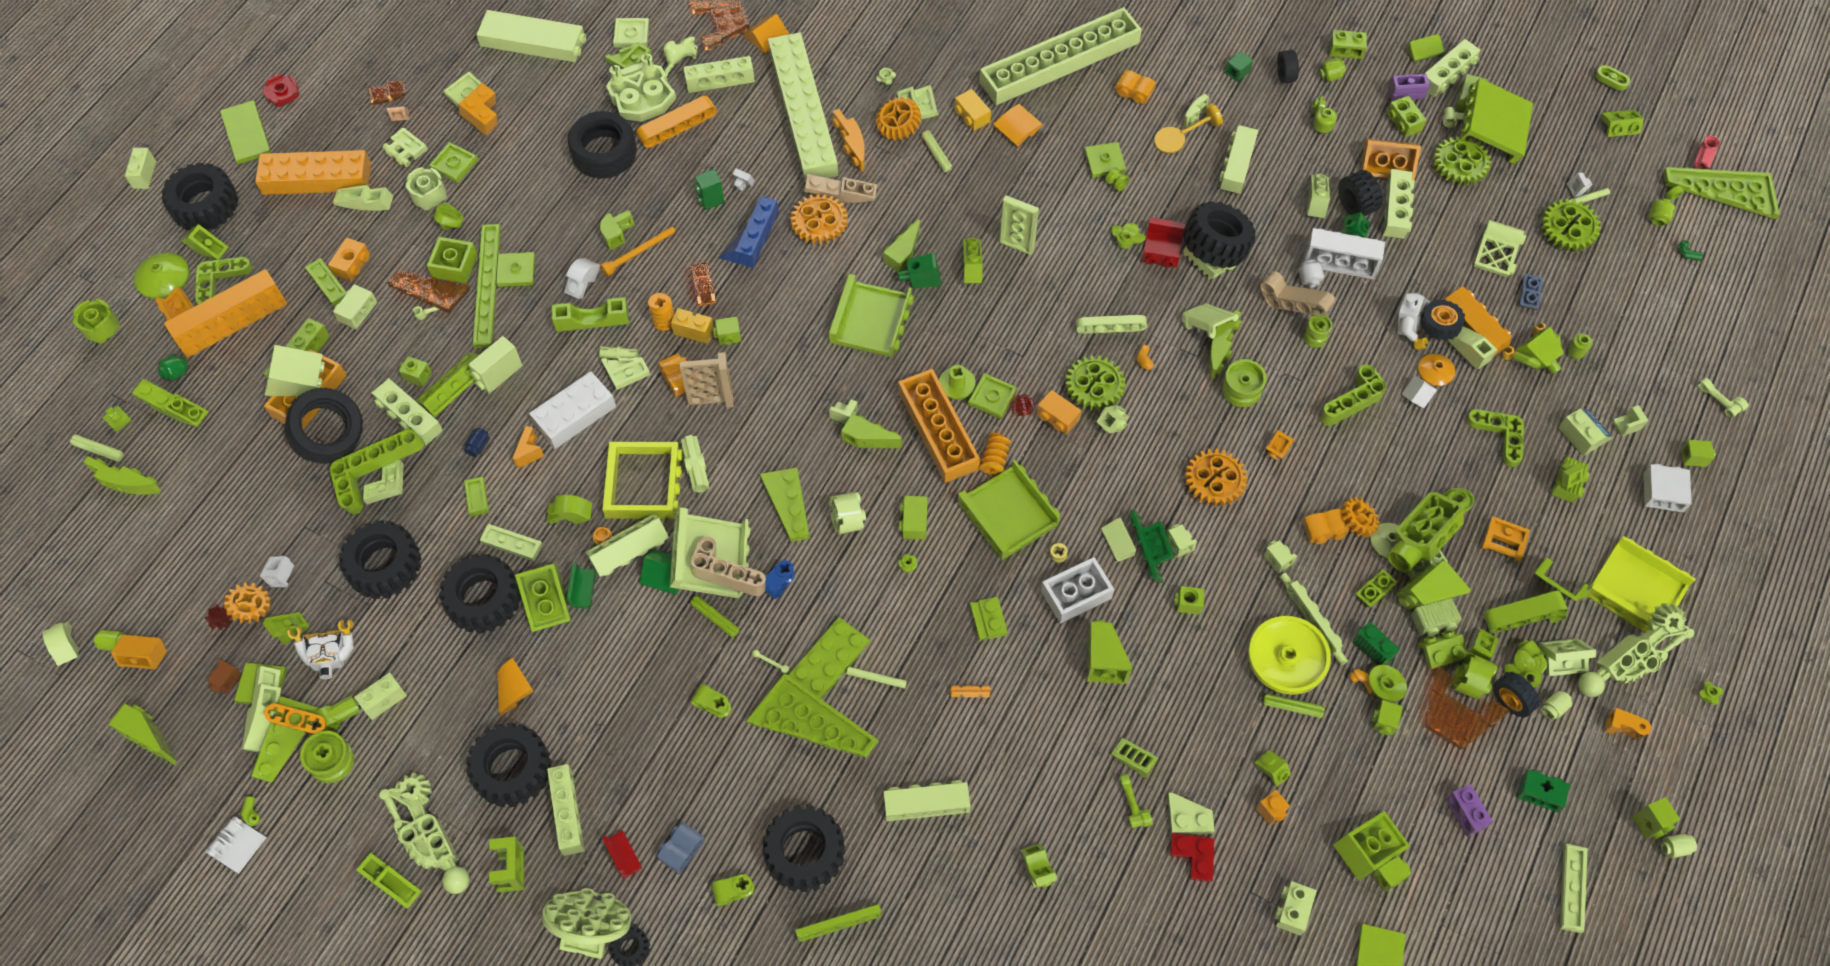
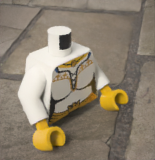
M1408 293L1399 312L1398 334L1405 335L1411 342L1414 341L1415 349H1425L1428 340L1427 338L1419 339L1417 333L1421 325L1423 312L1430 301L1418 293Z
M341 620L338 623L340 630L303 635V638L300 637L302 634L301 627H296L298 635H293L291 628L288 630V636L295 639L293 643L298 656L305 665L310 666L314 671H320V679H331L332 669L343 667L344 661L347 660L354 649L353 635L350 632L354 625L352 620H348L347 628L344 626V620Z

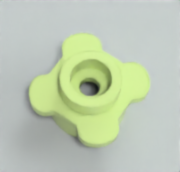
M882 68L876 80L890 85L896 74L890 68Z

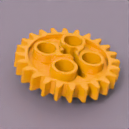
M817 193L816 197L810 194V199L803 197L804 202L798 201V206H794V211H791L790 219L795 235L799 234L800 239L805 237L806 243L812 240L813 245L816 241H819L820 245H822V241L829 244V239L835 241V236L841 237V232H845V227L848 226L847 209L844 208L843 203L839 204V199L833 201L832 195L826 198V194L823 197H820L819 193Z
M1216 448L1214 453L1210 449H1208L1207 454L1201 451L1199 456L1195 454L1193 460L1190 459L1189 466L1186 468L1187 473L1184 477L1187 479L1185 485L1190 486L1188 492H1195L1193 498L1199 496V502L1201 503L1206 500L1207 506L1212 502L1214 507H1217L1218 503L1224 507L1226 501L1229 505H1232L1233 500L1238 501L1247 487V470H1242L1244 464H1238L1239 458L1232 459L1233 453L1227 456L1226 450H1223L1222 454L1219 453L1218 448Z

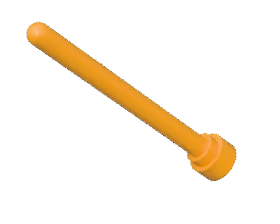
M669 227L612 262L605 261L600 264L602 272L606 277L614 274L618 266L675 233V228Z

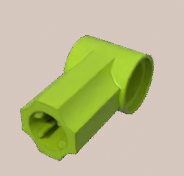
M351 695L333 706L320 708L315 714L325 719L327 723L325 731L333 732L340 727L341 722L361 711Z

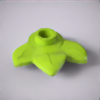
M1126 223L1123 227L1113 225L1112 235L1117 238L1118 246L1123 249H1129L1133 244H1140L1146 239L1144 234L1138 233L1139 227L1135 223Z
M1518 649L1514 658L1515 664L1504 665L1505 672L1517 673L1527 681V676L1532 674L1535 679L1530 683L1533 688L1538 687L1542 682L1541 674L1547 667L1544 655L1541 654L1533 658L1527 651Z

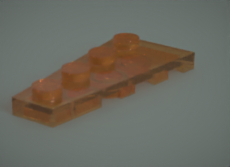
M398 270L388 280L390 287L447 313H450L470 291V286L466 284L460 286L456 285L453 281L447 280V282H442L434 277L424 278L421 277V274Z

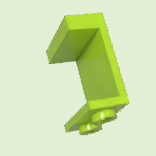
M1546 556L1534 573L1577 602L1578 599L1583 600L1589 593L1587 589L1589 585L1584 582L1578 591L1573 594L1546 576V571L1554 562Z

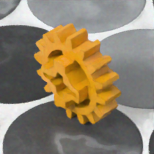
M1354 497L1353 499H1348L1341 506L1342 510L1340 513L1344 515L1342 520L1347 522L1345 526H1350L1351 532L1355 531L1358 537L1360 535L1364 538L1370 537L1379 529L1378 524H1380V521L1376 519L1378 514H1375L1374 508L1369 507V502L1365 504L1362 498L1358 500L1357 497Z
M244 582L243 587L237 584L235 585L236 590L229 589V595H225L224 609H226L227 616L232 615L233 621L237 618L240 619L241 624L244 620L251 624L252 619L259 622V616L266 617V611L270 610L271 599L268 597V591H263V586L256 588L255 583L248 586Z

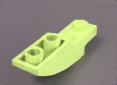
M264 666L257 668L252 706L247 711L242 750L260 751L270 724L264 716V711L270 704H277L281 692V688L278 687L281 670Z

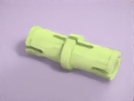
M601 346L599 354L600 358L618 360V358L631 359L638 357L639 352L638 349L622 348V346H617V348Z

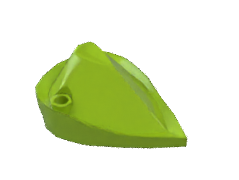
M447 202L438 205L434 213L435 221L440 224L443 230L448 231L451 228H460L462 226L464 216Z

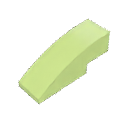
M367 185L340 188L337 189L333 204L357 210H389L393 195L386 187L370 189Z

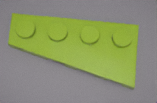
M282 696L279 697L277 704L313 714L320 709ZM276 708L272 715V719H274L275 716H279L284 719L282 721L284 723L286 715L280 714L278 712V709ZM293 714L290 717L292 725H297L302 720L300 714ZM306 716V723L302 728H306V724L311 725L312 722L307 720L309 716ZM270 723L250 777L272 783L305 732Z

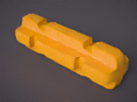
M979 685L951 686V697H959V695H962V697H990L989 685H982V687H979Z

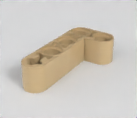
M1271 271L1260 284L1265 301L1272 308L1325 316L1335 303V297L1329 292L1286 285L1283 276L1277 271Z
M711 537L700 539L691 558V571L696 578L753 596H760L765 592L766 578L762 572L716 558V541ZM740 576V577H742V578H740V579H735L734 577Z

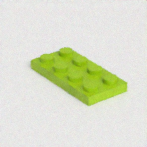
M838 617L788 676L820 699H823L847 671L848 667L853 664L870 644V639Z

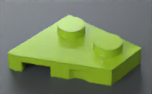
M635 43L628 48L620 49L616 55H606L605 59L606 62L613 66L618 65L621 70L641 63L642 55H645V59H647L646 54L652 55L651 49L644 45Z

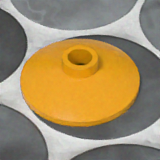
M1433 353L1425 355L1419 361L1418 373L1428 384L1444 386L1453 380L1455 367L1447 357Z

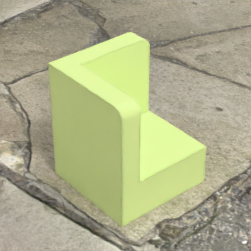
M850 399L848 405L837 402L835 407L831 406L829 409L830 418L846 424L851 414H857L858 402Z
M1637 405L1632 407L1627 415L1614 419L1613 423L1621 436H1625L1641 430L1649 420L1640 406Z

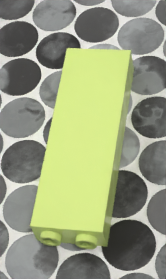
M491 10L486 11L476 34L482 47L569 62H576L577 57L581 55L582 44L586 42L583 26Z

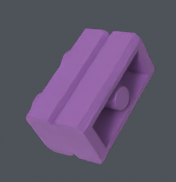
M1427 74L1392 76L1388 86L1391 101L1409 96L1411 99H1425L1430 87Z

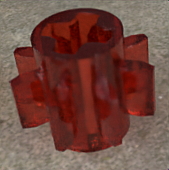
M1027 394L1014 397L1015 402L1011 403L1012 412H1017L1018 416L1031 414V409L1035 408L1034 400L1028 398Z
M217 604L216 607L208 609V616L205 617V620L209 622L208 625L212 629L217 626L222 631L223 628L230 626L232 615L227 616L224 607L221 608Z

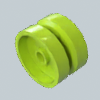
M1249 359L1234 361L1228 366L1221 385L1224 398L1230 404L1237 407L1253 406L1260 400L1267 382L1266 372L1255 361Z
M320 731L311 735L304 742L300 750V761L302 766L316 780L326 784L336 783L344 779L351 772L355 762V754L352 747L338 733Z

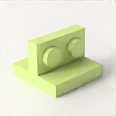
M1578 638L1539 642L1540 650L1546 655V674L1548 676L1589 672V658L1596 657V649Z

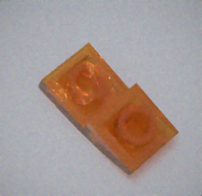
M403 80L387 81L386 86L368 87L371 105L391 102L406 96Z

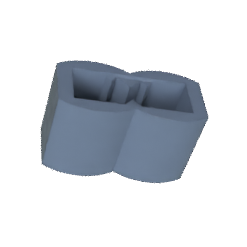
M684 822L680 826L674 827L670 834L671 839L667 843H662L657 851L658 860L678 875L686 868L705 841L703 835Z

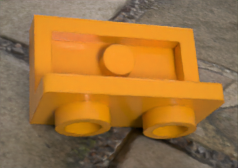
M176 287L166 299L160 297L155 299L159 310L166 316V321L194 307L183 289Z

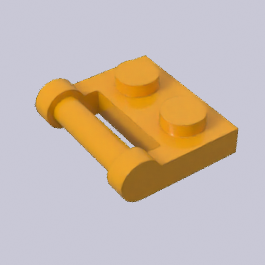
M1492 516L1481 548L1499 552L1520 562L1530 530ZM1493 538L1518 547L1517 551L1491 542Z

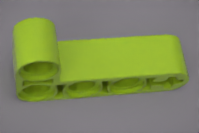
M1365 364L1359 368L1355 377L1357 388L1325 404L1320 415V420L1324 425H1334L1381 400L1387 385L1371 365Z
M1553 591L1487 610L1483 613L1489 632L1499 633L1545 619H1549L1551 623L1562 621L1568 616V608L1561 591Z

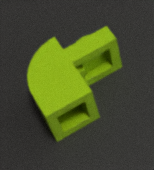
M629 210L615 217L608 213L602 219L600 229L603 240L609 250L626 243L622 231L634 226L633 217Z
M574 495L556 496L555 502L549 504L547 522L554 524L565 519L576 525L587 522L591 518L592 502Z
M1040 843L1020 850L1025 869L1034 888L1039 886L1047 887L1052 882L1057 881L1056 873L1049 865L1046 850Z

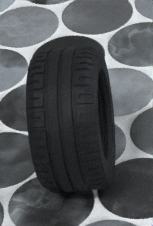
M597 111L589 113L576 121L568 134V147L574 165L579 171L590 177L603 179L617 176L632 165L637 154L636 141L631 125L625 118L612 112ZM599 137H613L620 141L613 150L605 153H592L585 149L588 143Z
M315 388L314 390L306 391L294 400L286 416L285 435L289 445L303 459L305 458L307 461L320 464L333 463L349 455L358 444L363 431V419L359 407L356 406L357 404L349 396L336 389ZM316 408L334 410L345 423V435L339 441L332 444L314 442L305 434L302 428V418L309 411Z

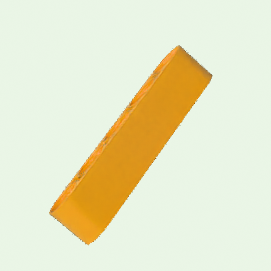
M701 96L640 126L636 131V135L646 148H651L712 118L717 113V108L708 96Z

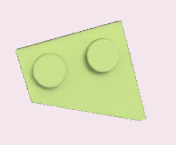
M1168 793L1171 835L1172 833L1213 834L1215 832L1212 810L1174 793Z

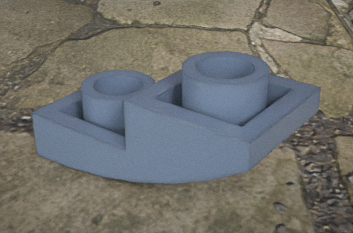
M1531 274L1524 275L1519 306L1538 310L1542 294L1543 277Z

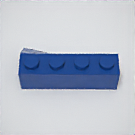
M760 196L749 222L722 253L720 259L754 268L779 213L777 200Z

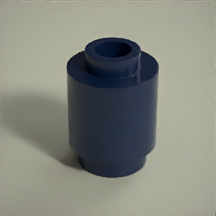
M482 428L473 429L464 443V452L472 457H477L478 454H481L490 440L488 432Z

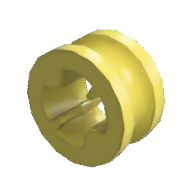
M1062 543L1054 544L1050 549L1051 559L1056 563L1066 560L1067 547ZM1055 551L1062 552V556L1055 554Z

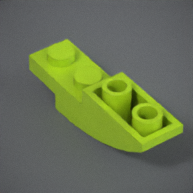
M1237 310L1234 311V314L1238 315L1237 321L1230 320L1228 323L1225 322L1216 328V336L1212 340L1208 360L1209 374L1213 380L1217 374L1220 375L1225 366L1223 364L1224 361H1228L1233 353L1231 341L1234 334L1232 333L1234 330L1238 331L1242 323L1240 320L1242 313Z
M144 378L132 392L134 397L149 404L152 409L194 427H198L209 413L204 408L176 393L173 395Z
M89 456L83 461L95 473L93 477L101 485L109 489L138 495L158 494L161 491L156 485L157 481L148 475L147 477L142 476V473L135 468H131V470L125 466L120 470L115 466L110 468L103 460L99 458L95 460Z

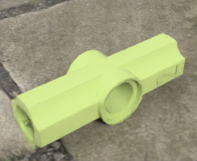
M685 436L681 440L693 492H705L709 489V482L705 472L706 466L703 453L701 454L697 436Z

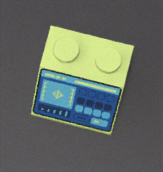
M1580 408L1567 416L1559 426L1562 433L1583 456L1613 438L1588 409Z

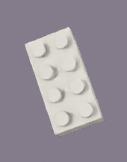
M1313 228L1305 249L1303 262L1316 260V262L1321 263L1323 270L1374 280L1383 260L1385 242Z
M590 371L531 411L529 415L535 427L552 447L556 449L616 408L613 395Z

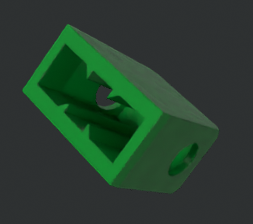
M935 252L909 259L907 261L908 269L898 271L900 282L910 280L913 288L942 286Z

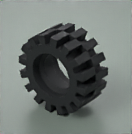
M630 925L628 932L624 936L612 941L608 945L609 953L619 966H640L643 960L646 961L647 954L650 953V942L642 929L640 930L639 927H632ZM627 939H634L638 944L636 952L632 955H625L621 951V946Z

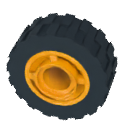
M1436 300L1429 303L1421 318L1422 329L1430 337L1437 340L1454 339L1462 330L1465 314L1457 304L1451 301Z
M1506 672L1493 684V692L1500 704L1517 717H1528L1540 706V697L1536 689L1517 673Z

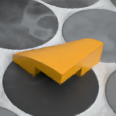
M513 658L508 660L498 670V712L502 716L515 708L518 701L534 691Z

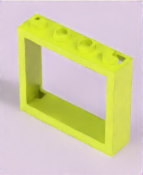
M609 442L603 500V513L606 519H645L652 514H655L659 519H675V512L679 509V501L676 500L677 495H680L678 478L682 476V468L679 466V461L683 460V450L679 448L678 442ZM619 454H671L667 505H615Z

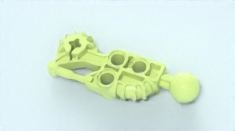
M1661 603L1660 607H1655V612L1650 613L1652 619L1648 621L1651 629L1639 637L1635 635L1627 636L1596 663L1600 670L1597 672H1586L1579 678V691L1587 697H1597L1604 691L1605 681L1608 678L1621 684L1632 683L1636 679H1641L1643 675H1647L1649 672L1658 671L1661 663L1668 657L1667 652L1686 638L1694 636V630L1684 625L1687 620L1683 617L1685 612L1674 604ZM1675 636L1664 648H1655L1666 637Z
M412 773L410 778L404 775V781H397L395 788L383 789L379 793L380 798L385 802L389 813L395 821L394 829L399 841L403 844L406 852L409 853L410 858L415 859V863L418 866L422 865L425 869L433 867L444 870L442 884L447 892L451 894L464 892L470 883L469 873L466 869L456 866L455 862L459 858L443 825L433 815L427 814L424 805L429 801L427 795L432 793V790L429 788L431 783L426 780L424 775L418 776L416 773ZM393 799L408 807L413 817V822L401 820ZM433 822V827L430 830H426L427 826ZM414 833V838L411 841H407L408 837ZM442 840L441 846L435 848L436 843Z

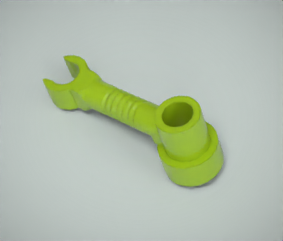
M1121 775L1120 782L1132 814L1128 816L1131 828L1153 825L1149 810L1144 809L1140 811L1129 775Z

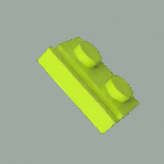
M998 597L979 600V602L975 603L970 602L979 641L1007 636L1008 631Z

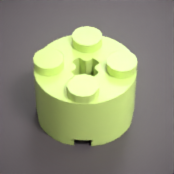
M421 167L413 170L408 175L406 188L416 206L424 210H430L446 199V189L437 170Z
M851 492L829 498V507L833 506L830 516L834 530L838 532V535L859 531L864 528L863 521H866V514L864 509L860 508L859 503H861L859 492Z

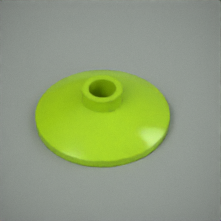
M1378 665L1370 671L1368 682L1372 691L1379 698L1388 702H1397L1404 698L1407 693V683L1398 670L1388 665Z

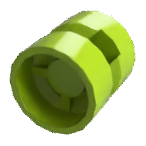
M1313 315L1309 319L1303 335L1304 342L1314 348L1325 345L1333 325L1329 317Z

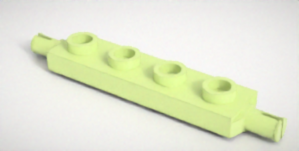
M1287 573L1282 574L1280 579L1286 586V592L1305 619L1323 634L1329 645L1331 656H1335L1341 666L1347 663L1348 660L1341 650L1343 645L1340 637L1332 631L1329 621L1320 614L1317 604L1308 597L1305 587L1300 585L1298 581L1292 582Z

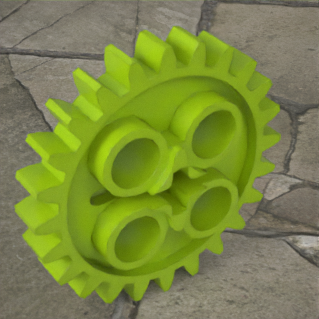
M1458 136L1455 137V140L1449 137L1448 141L1444 139L1442 144L1439 143L1436 148L1433 166H1437L1436 171H1441L1440 176H1447L1446 181L1452 179V184L1458 181L1459 186H1461L1462 182L1466 186L1469 185V182L1475 185L1476 181L1481 182L1482 178H1485L1489 172L1492 163L1489 161L1491 156L1487 155L1488 150H1483L1484 145L1478 146L1479 141L1473 143L1472 138L1468 141L1465 138L1462 141Z
M1566 198L1564 202L1559 199L1557 203L1553 202L1551 206H1548L1542 215L1541 223L1543 226L1541 229L1546 230L1543 234L1544 236H1550L1547 241H1554L1553 246L1559 244L1560 250L1566 247L1567 252L1571 248L1576 252L1578 248L1583 251L1585 247L1589 248L1595 243L1600 235L1601 227H1599L1601 221L1596 220L1598 215L1592 214L1594 209L1588 210V204L1582 206V201L1577 204L1575 199L1569 202L1568 198ZM1577 215H1579L1580 217H1579V218L1577 219V221L1571 226V228L1568 230V232H1567L1565 235H1562V233H1563V232L1565 231V229L1571 224V222L1574 220V218H1575Z
M1091 355L1090 360H1088L1084 356L1083 362L1078 359L1076 365L1072 364L1071 369L1067 371L1065 379L1067 395H1071V401L1077 399L1076 405L1082 403L1083 409L1090 406V411L1094 407L1100 411L1102 406L1105 408L1108 407V404L1114 406L1115 402L1119 403L1120 397H1123L1126 378H1123L1124 372H1119L1120 366L1114 367L1115 361L1108 363L1107 357L1101 360L1100 355L1097 359H1094L1093 355Z

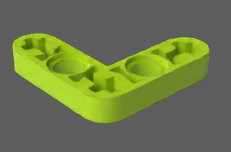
M237 257L200 263L196 270V303L200 304L206 301L205 295L208 299L215 296L216 279L249 274L253 267L248 258ZM223 266H229L226 271H220ZM204 283H210L209 287L201 288Z
M1479 409L1472 410L1467 416V424L1475 429L1504 433L1503 462L1509 467L1518 466L1523 458V420L1515 415ZM1490 419H1497L1500 425H1493ZM1511 423H1514V425L1517 426L1514 432H1512L1513 424ZM1509 438H1515L1518 444H1511ZM1512 451H1515V452L1513 453V458H1514L1515 460H1512V457L1510 456V455L1512 454Z

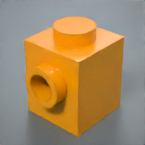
M1275 790L1258 804L1256 810L1271 825L1275 821L1279 823L1288 815L1286 812L1290 805Z

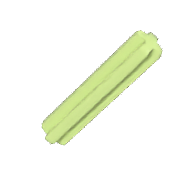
M929 130L923 132L922 138L944 172L950 171L952 165Z
M73 435L70 439V443L76 447L117 462L121 461L124 457L122 451L82 436Z

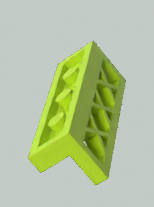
M469 352L422 394L416 402L424 407L430 415L436 417L475 381L470 374L469 363L479 355Z

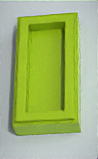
M484 477L464 480L470 517L489 513Z

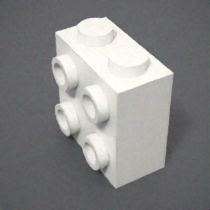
M1651 464L1643 473L1644 507L1684 512L1692 504L1690 470L1682 469L1681 467H1667L1661 464Z

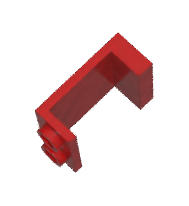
M1150 217L1142 262L1177 268L1185 223Z

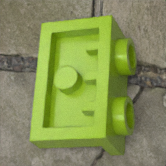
M1636 110L1602 113L1601 120L1608 126L1606 135L1614 137L1640 134L1644 117Z

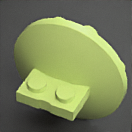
M584 888L581 891L555 894L543 908L542 922L549 932L561 938L559 950L581 953L586 956L602 959L606 943L617 940L628 932L631 924V913L622 902L615 899L613 894L596 893L592 889ZM593 896H601V901L594 899Z

